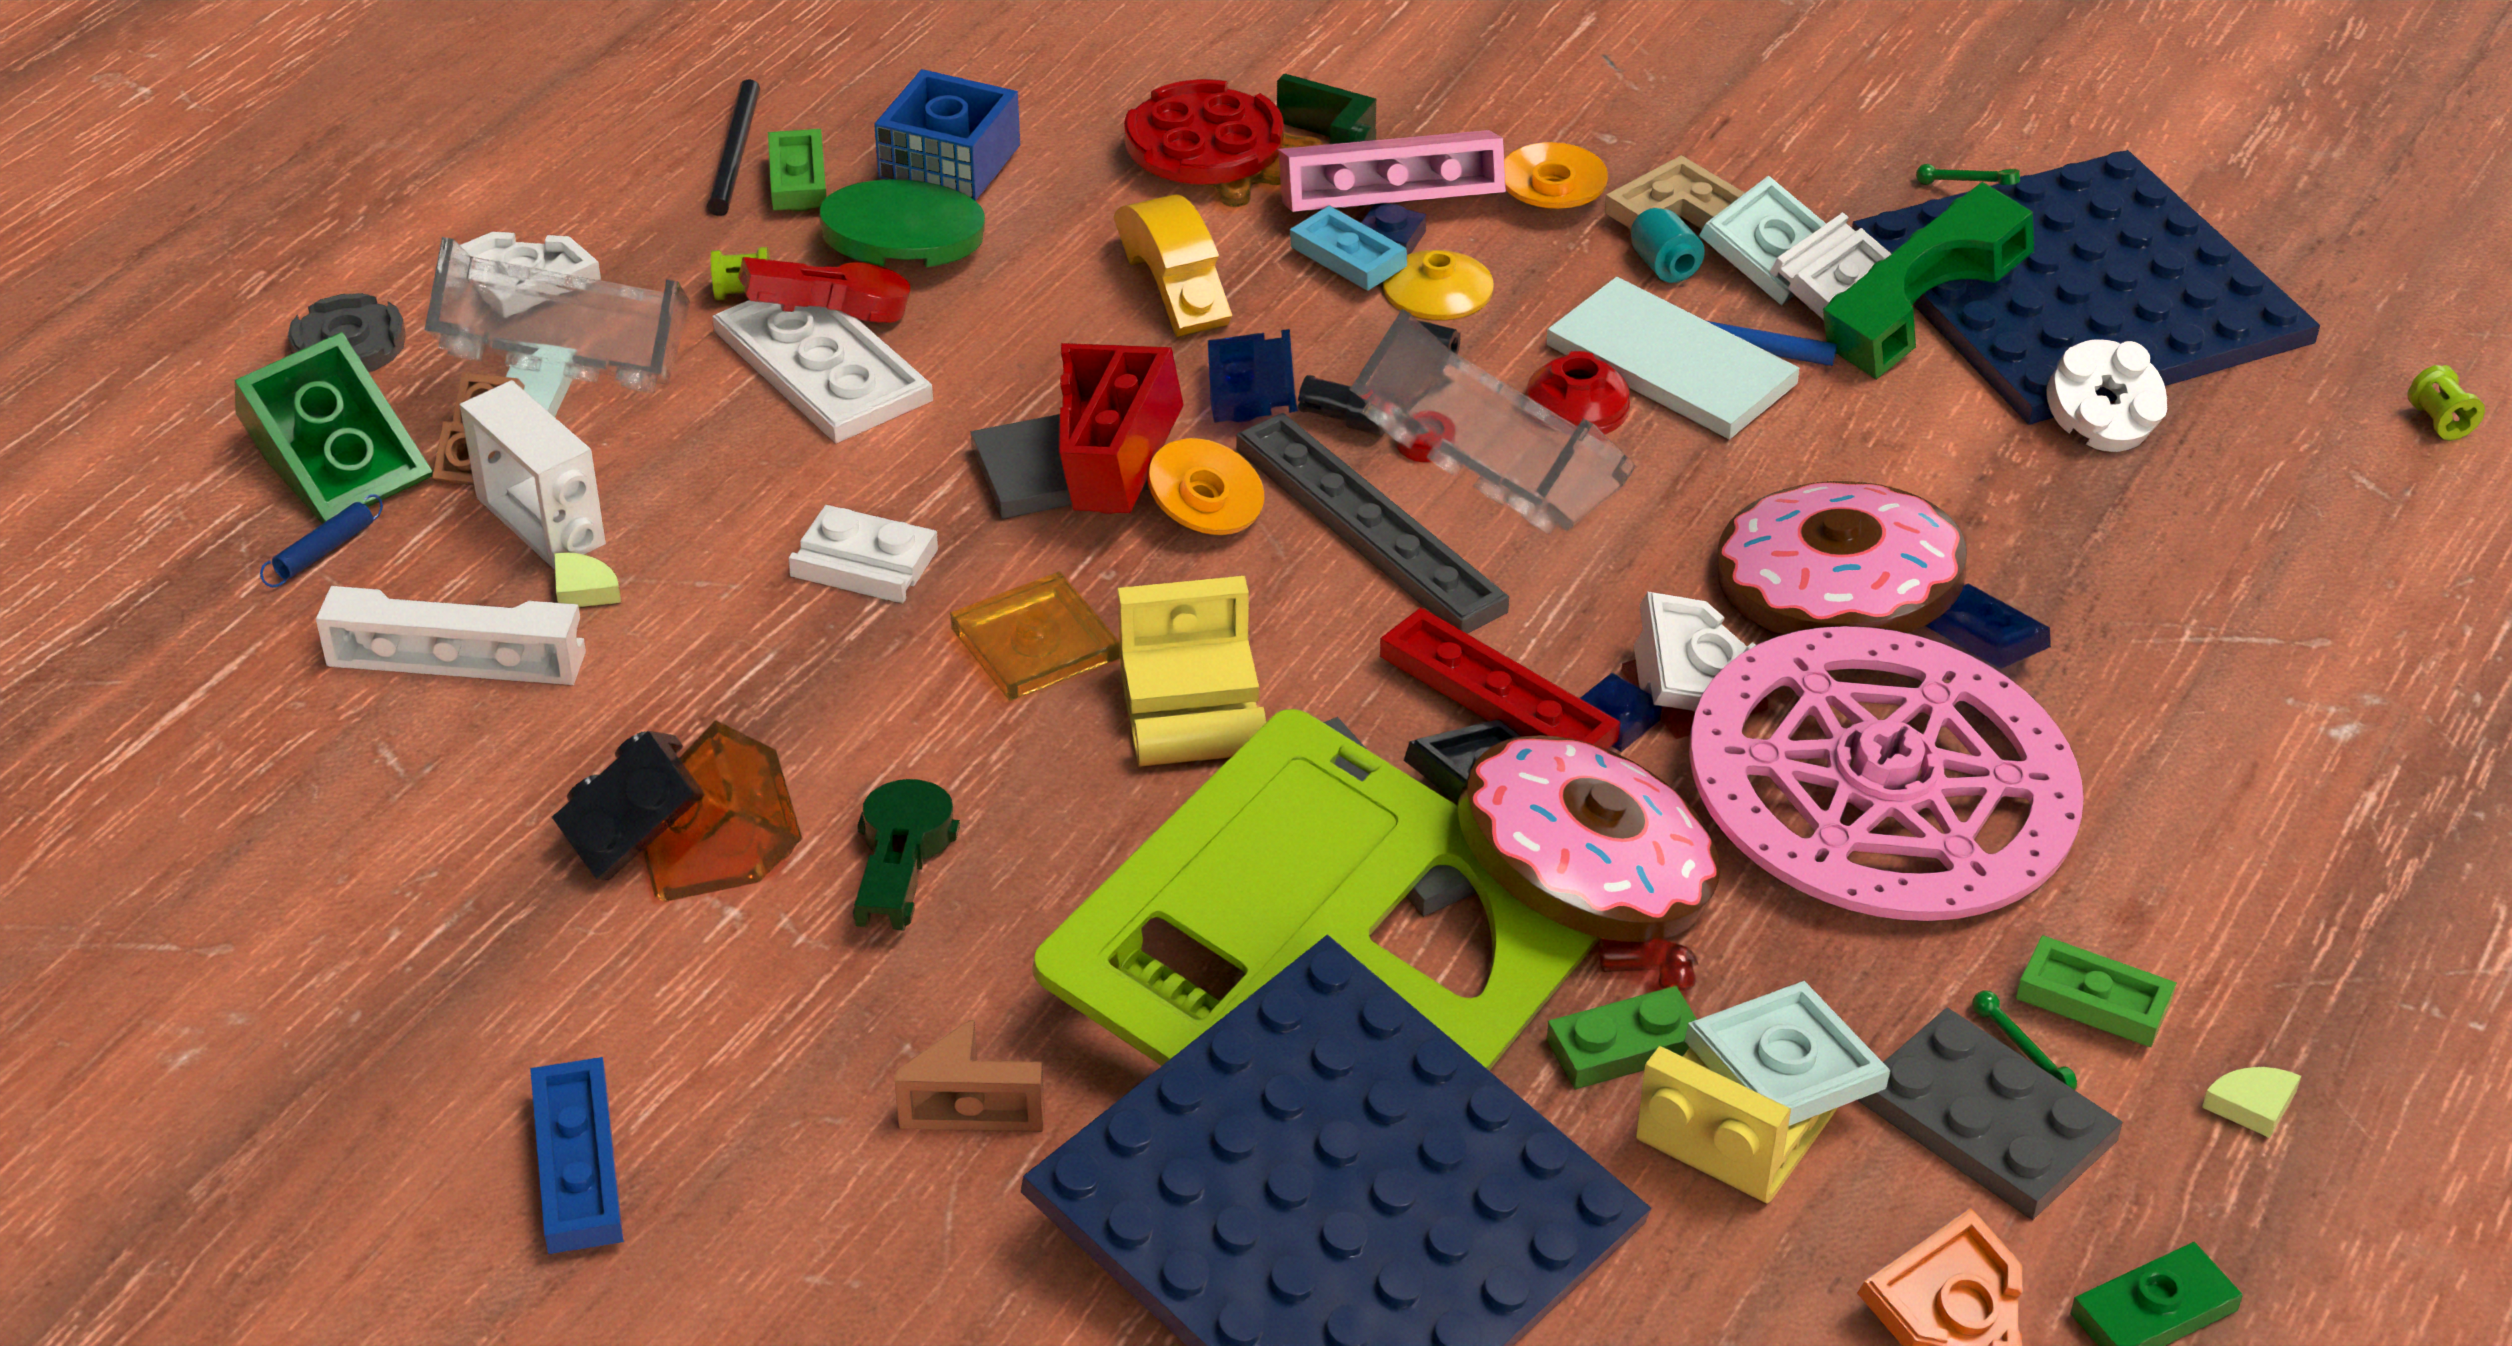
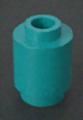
M1650 208L1643 211L1634 220L1631 227L1632 246L1635 252L1661 280L1669 283L1680 282L1692 276L1699 269L1705 254L1703 242L1675 212L1661 208Z

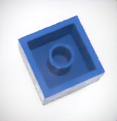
M921 69L874 123L878 178L934 183L957 190L976 201L1020 146L1018 91Z

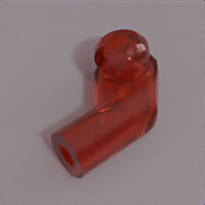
M1600 938L1599 958L1602 972L1659 970V985L1662 989L1677 986L1679 991L1691 990L1696 984L1694 966L1699 964L1696 955L1687 946L1664 939H1652L1646 942H1624Z

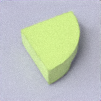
M554 553L558 603L578 604L579 607L621 602L617 577L605 563L596 558L578 553Z
M2269 1067L2238 1069L2223 1075L2209 1087L2202 1108L2270 1138L2295 1096L2301 1076L2286 1070Z

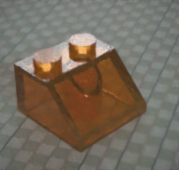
M715 720L679 757L706 795L650 843L643 852L654 896L665 902L760 882L780 861L786 859L792 853L795 846L803 839L776 749Z

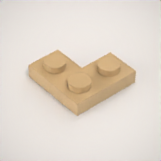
M1680 155L1606 194L1604 213L1631 230L1634 220L1643 211L1650 208L1671 210L1679 217L1682 216L1703 229L1710 219L1745 194V192Z

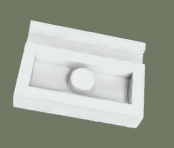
M1843 212L1777 257L1769 272L1775 278L1780 274L1790 282L1788 289L1823 320V308L1828 305L1836 294L1846 291L1866 275L1876 262L1884 260L1891 255L1890 252L1862 228L1854 231L1847 225L1846 222L1849 217Z
M825 505L801 539V549L798 553L792 552L789 556L790 576L903 604L906 600V590L909 586H915L938 550L937 531L845 508Z

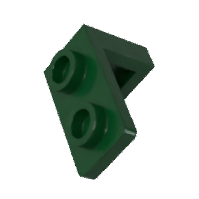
M1283 74L1277 80V107L1282 114L1285 125L1330 137V144L1376 140V98L1289 74Z

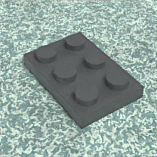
M1948 1007L1883 1062L1890 1070L1886 1089L1857 1100L2031 1220H2034L2118 1141L2123 1123Z

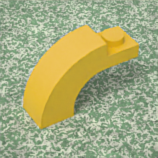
M1174 194L1118 208L1113 218L1129 264L1135 265L1146 262L1149 265L1160 290L1175 336L1179 337L1228 325L1232 318V313L1215 268L1219 255L1203 219L1190 201L1179 194Z

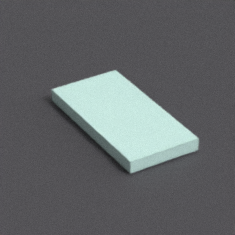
M1617 276L1547 329L1546 345L1565 355H1568L1571 351L1593 353L1596 359L1613 367L1625 379L1629 388L1729 440L1798 384L1799 367Z

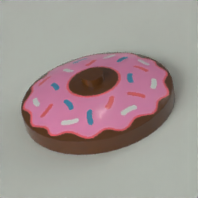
M1855 481L1816 482L1771 493L1754 501L1738 512L1723 530L1718 544V579L1725 597L1746 618L1782 635L1815 628L1843 626L1870 627L1909 633L1931 623L1944 614L1958 599L1966 578V543L1962 532L1952 518L1933 503L1917 495L1874 483Z
M1538 735L1512 738L1500 742L1482 753L1473 765L1461 790L1458 801L1459 823L1465 840L1479 863L1500 886L1520 902L1548 919L1591 936L1624 942H1648L1670 938L1687 930L1698 921L1718 885L1720 861L1717 848L1706 825L1695 810L1672 787L1652 772L1605 748L1557 736Z

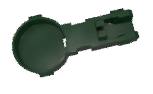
M903 779L883 784L866 797L863 803V812H861L858 822V832L865 836L867 845L875 853L874 855H869L854 904L853 919H855L857 927L868 928L871 913L888 914L894 930L905 931L906 926L911 924L915 911L913 900L918 886V869L923 868L925 859L942 852L951 842L957 840L960 829V820H954L952 799L942 787L925 780ZM893 835L908 836L903 853L893 851Z

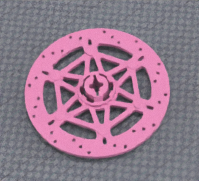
M1848 626L1815 628L1778 636L1752 647L1724 666L1702 694L1695 711L1689 744L1692 775L1700 797L1720 829L1745 855L1779 880L1812 897L1851 911L1900 920L1935 921L1970 917L2003 908L2039 888L2057 871L2066 859L2079 829L2084 799L2082 779L2069 743L2052 718L2026 691L1991 666L1962 651L1920 636L1893 630ZM1839 669L1879 670L1909 676L1920 680L1922 684L1919 688L1837 682L1827 671ZM1946 679L1951 680L1950 683H1944L1943 681ZM1780 686H1789L1800 697L1770 739H1752L1742 734L1745 721L1752 710L1773 690ZM1958 701H1965L1987 716L2013 744L2022 761L2000 759L1954 708V705ZM1858 702L1900 705L1901 707L1887 719L1878 720ZM1829 705L1834 706L1854 724L1850 728L1841 727ZM1919 713H1926L1930 716L1924 734H1921L1907 724ZM1808 715L1816 718L1827 739L1790 740ZM1940 728H1949L1972 755L1937 748L1935 742ZM1850 753H1851L1853 756H1855V757H1854L1853 764H1852V768H1850V762H1851V755H1850ZM1824 758L1827 760V768L1792 759ZM1921 769L1922 771L1920 774V781H1916L1919 770ZM1944 769L1981 777L1947 778L1944 775ZM1747 775L1770 777L1813 828L1814 834L1810 838L1804 839L1782 824L1757 796ZM1798 781L1834 788L1836 792L1829 810L1824 811L1820 809ZM1982 796V800L1967 822H1960L1945 799V797ZM2007 796L2027 799L2030 802V813L2022 830L2014 840L1996 854L1985 853L1974 839L2001 798ZM1847 802L1865 812L1850 826L1840 823ZM1924 808L1930 809L1945 834L1940 833L1917 812ZM1886 817H1893L1916 837L1871 834L1869 832ZM1858 851L1937 858L1949 871L1923 874L1883 871L1852 863L1847 857L1851 852ZM1819 857L1825 858L1823 862L1816 861Z

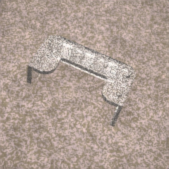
M442 237L425 331L439 341V348L448 350L447 354L454 357L482 361L484 352L507 356L506 366L540 372L542 362L564 366L563 376L597 383L599 373L615 376V381L621 382L620 386L623 388L655 393L656 384H669L685 328L690 300L678 281L666 279L664 292L473 257L454 239Z
M1403 309L1349 389L1366 403L1361 413L1382 427L1381 430L1408 448L1412 447L1416 439L1432 449L1426 457L1431 462L1457 477L1462 468L1478 478L1473 485L1475 489L1502 506L1504 503L1519 512L1523 519L1548 535H1551L1555 527L1566 532L1620 490L1636 468V465L1593 423L1583 418L1578 427L1449 350L1413 315Z

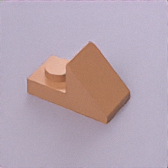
M974 1020L963 1023L896 1070L894 1082L899 1129L1043 1132L1045 1105L1042 1062L1013 1060L977 1061Z

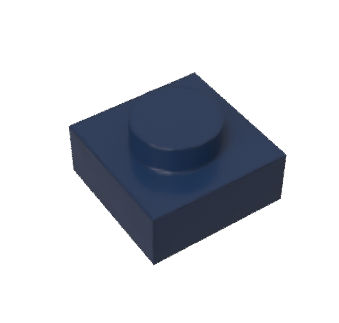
M1374 204L1361 222L1405 247L1407 255L1413 252L1426 232V214L1407 210L1396 204Z

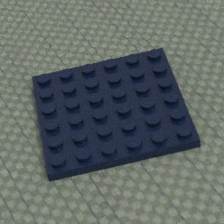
M2129 150L2112 152L2106 156L2079 163L2066 164L2063 167L2033 175H2024L2020 177V182L2017 184L2000 185L1998 183L1991 185L1992 188L2033 212L2034 252L1996 283L1978 279L1948 281L1927 290L1913 304L2028 425L2054 418L2047 400V385L2050 377L2064 353L2070 347L2085 341L2109 340L2120 344L2132 341L2142 345L2148 351L2150 363L2158 371L2164 386L2314 344L2320 329V324ZM1968 192L1941 199H1932L1922 204L1895 211L1882 212L1876 216L1856 220L1852 223V229L1858 231L1862 228L1892 254L1906 243L1916 230L1926 227L1946 211L1955 199L1963 197ZM2100 387L2095 391L2098 396H2107L2110 402L2117 400V396L2108 388Z
M1328 934L1023 1176L1020 1191L1187 1346H1514L1646 1223L1651 1211V1207Z

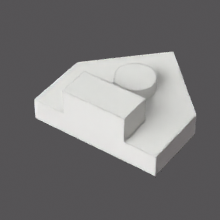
M1647 592L1639 605L1643 630L1634 644L1640 694L1652 696L1654 705L1696 711L1702 694L1712 679L1733 659L1756 645L1752 642L1749 646H1746L1722 625L1725 618L1706 601Z

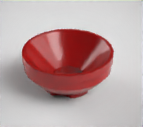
M1571 351L1565 357H1560L1546 363L1529 378L1524 400L1525 411L1537 426L1550 433L1569 438L1598 437L1613 432L1625 422L1630 410V393L1625 379L1613 367L1596 359L1593 353ZM1569 376H1580L1588 379H1574Z

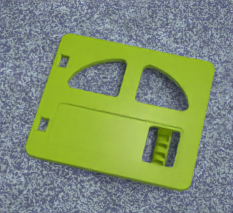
M1286 709L1272 716L1037 948L1032 972L1035 980L1043 988L1162 1066L1328 934L1490 1071L1601 938L1573 930L1548 919L1520 902L1500 886L1487 873L1469 848L1459 823L1458 806L1307 712L1297 709ZM1340 756L1369 775L1362 782L1336 766V759ZM1437 865L1455 867L1469 880L1478 893L1488 917L1492 938L1491 969L1487 985L1483 993L1477 997L1465 998L1456 995L1374 943L1369 937L1427 872ZM1152 918L1164 919L1241 969L1245 976L1219 1001L1142 951L1143 936L1141 928Z

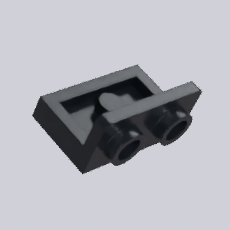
M647 731L631 736L617 748L615 752L617 759L599 775L589 776L576 784L567 794L569 802L552 816V819L597 880H610L706 795L676 755L683 748L676 735Z

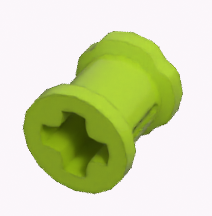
M759 247L757 253L723 255L720 250L711 251V277L715 300H725L727 294L745 293V287L738 278L742 258L750 257L770 260L768 247Z
M2433 365L2423 370L2414 378L2407 392L2408 400L2417 410H2425L2434 420V430L2443 439L2450 441L2460 439L2469 435L2481 423L2485 414V405L2476 395L2465 393L2458 385V375L2450 366ZM2434 383L2439 385V393L2433 388L2432 385ZM2453 412L2460 418L2459 421L2453 420Z

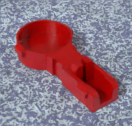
M743 257L738 275L740 282L745 287V294L750 301L780 304L782 311L793 312L795 306L825 307L829 310H839L854 318L875 323H891L903 318L911 289L908 281L893 270L863 262L845 263L839 267L807 266L803 263Z

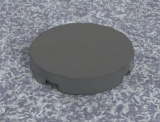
M363 293L339 294L318 300L308 306V315L304 316L301 320H299L297 315L292 320L288 332L292 354L343 332L368 372L375 371L393 361L404 348L406 338L404 321L398 308L388 302V306L377 304L375 296Z

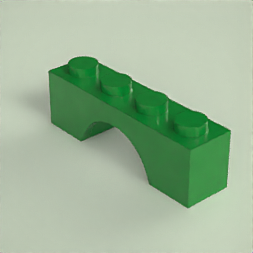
M1979 183L1966 195L1955 199L1946 211L1926 227L1916 230L1906 243L1886 259L1876 262L1866 275L1846 291L1836 294L1830 300L1828 305L1823 308L1826 342L1837 344L1836 354L1877 380L1916 348L1912 305L1923 293L1939 284L1959 279H1978L1996 283L2034 252L2033 212L1986 183Z

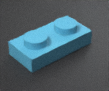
M1330 205L1290 229L1291 248L1367 291L1407 267V250L1405 247Z

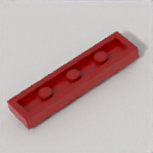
M1421 607L1380 638L1379 657L1486 720H1501L1522 737L1538 735L1564 737L1587 742L1607 750L1619 739L1620 721Z

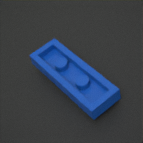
M603 1057L530 1068L544 1235L548 1254L624 1242Z

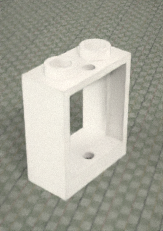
M513 380L460 403L476 496L480 502L553 569H555L554 553H578L584 555L606 544L592 451L584 442ZM496 450L495 455L489 459V454Z

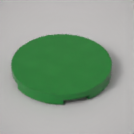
M888 179L861 182L843 187L831 193L820 206L819 222L823 230L824 241L839 253L852 259L879 266L885 265L886 258L901 260L923 259L925 267H932L960 260L979 248L983 242L985 214L975 200L952 188L923 181Z

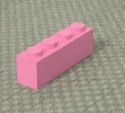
M1490 130L1278 149L1282 203L1292 212L1324 209L1329 205L1337 208L1506 192L1503 138Z

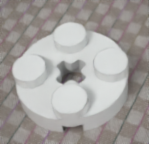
M2090 340L2070 347L2057 363L2056 369L2047 385L2048 404L2058 424L2069 434L2074 428L2081 435L2090 438L2086 445L2097 450L2119 452L2139 446L2158 426L2167 412V395L2162 378L2150 363L2148 351L2142 345L2132 341L2120 344L2109 340ZM2100 387L2108 388L2117 396L2115 404H2110L2107 396H2098L2095 391Z

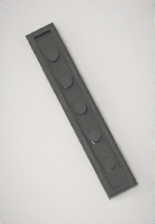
M1281 413L1236 434V450L1435 616L1468 634L1508 613L1509 596L1286 414Z

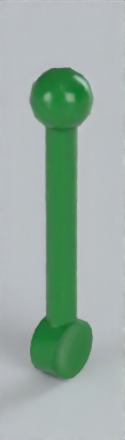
M1927 163L1919 166L1916 171V177L1924 185L1931 184L1935 180L1998 182L2000 185H2013L2020 182V171L2018 169H2005L2001 171L1936 169L1933 165Z
M1982 990L1974 996L1972 1007L1976 1014L1981 1017H1990L2035 1065L2073 1090H2076L2077 1079L2074 1072L2066 1066L2058 1068L2000 1009V1000L1995 993L1990 990Z

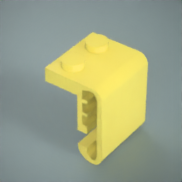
M1245 576L1118 588L1120 672L1138 767L1230 758L1266 723L1264 707H1257L1256 701H1259V684L1248 641L1249 592Z
M1659 1046L1645 1064L1636 1138L1768 1204L1793 1172L1837 1108L1788 1126L1791 1108L1711 1071L1691 1048L1682 1057Z

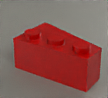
M1061 343L1063 375H1060V387L1063 400L1062 407H1060L1059 453L1073 510L1101 512L1104 514L1131 513L1146 483L1148 468L1152 458L1164 446L1184 406L1172 347Z

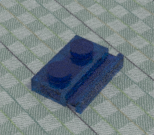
M1290 329L1281 330V338L1265 340L1264 333L1208 340L1210 402L1214 423L1251 421L1256 417L1272 415L1271 408L1288 406L1289 413L1298 412Z

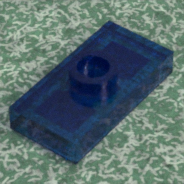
M1969 583L1964 585L1956 602L1944 614L1925 625L2000 669L2051 647L2050 627Z

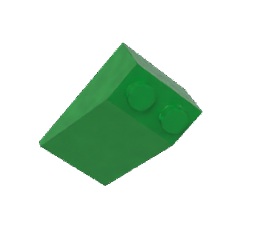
M343 332L235 380V411L239 420L264 459L322 524L354 502H361L367 507L378 503L379 500L376 497L364 500L370 494H376L381 500H384L433 475L429 464Z

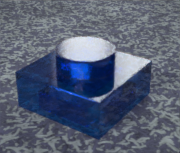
M1610 673L1580 697L1583 701L1620 721L1618 741L1612 745L1613 748L1620 752L1661 720L1662 706L1654 705L1653 696L1614 673Z

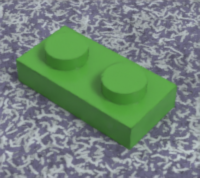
M821 129L768 132L773 210L806 211L811 208L820 207L827 197Z
M2042 935L2020 979L2016 999L2152 1047L2172 1002L2177 982Z
M1673 986L1549 1020L1546 1040L1576 1090L1644 1071L1646 1062L1659 1046L1683 1057L1690 1048L1685 1042L1688 1023L1697 1020L1678 987Z

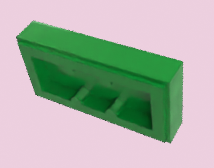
M2194 1241L2074 1297L2070 1314L2098 1346H2165L2237 1312L2243 1294Z

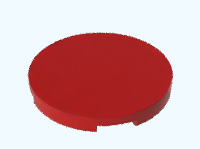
M1196 79L1179 81L1151 91L1150 99L1140 104L1136 109L1128 110L1124 121L1125 146L1130 157L1140 167L1161 178L1188 184L1227 183L1262 171L1278 157V149L1283 147L1284 123L1278 107L1261 93L1254 97L1240 91L1228 89V82L1222 80Z

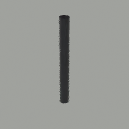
M751 79L743 80L740 83L707 203L709 212L716 216L725 215L729 210L760 93L759 84Z

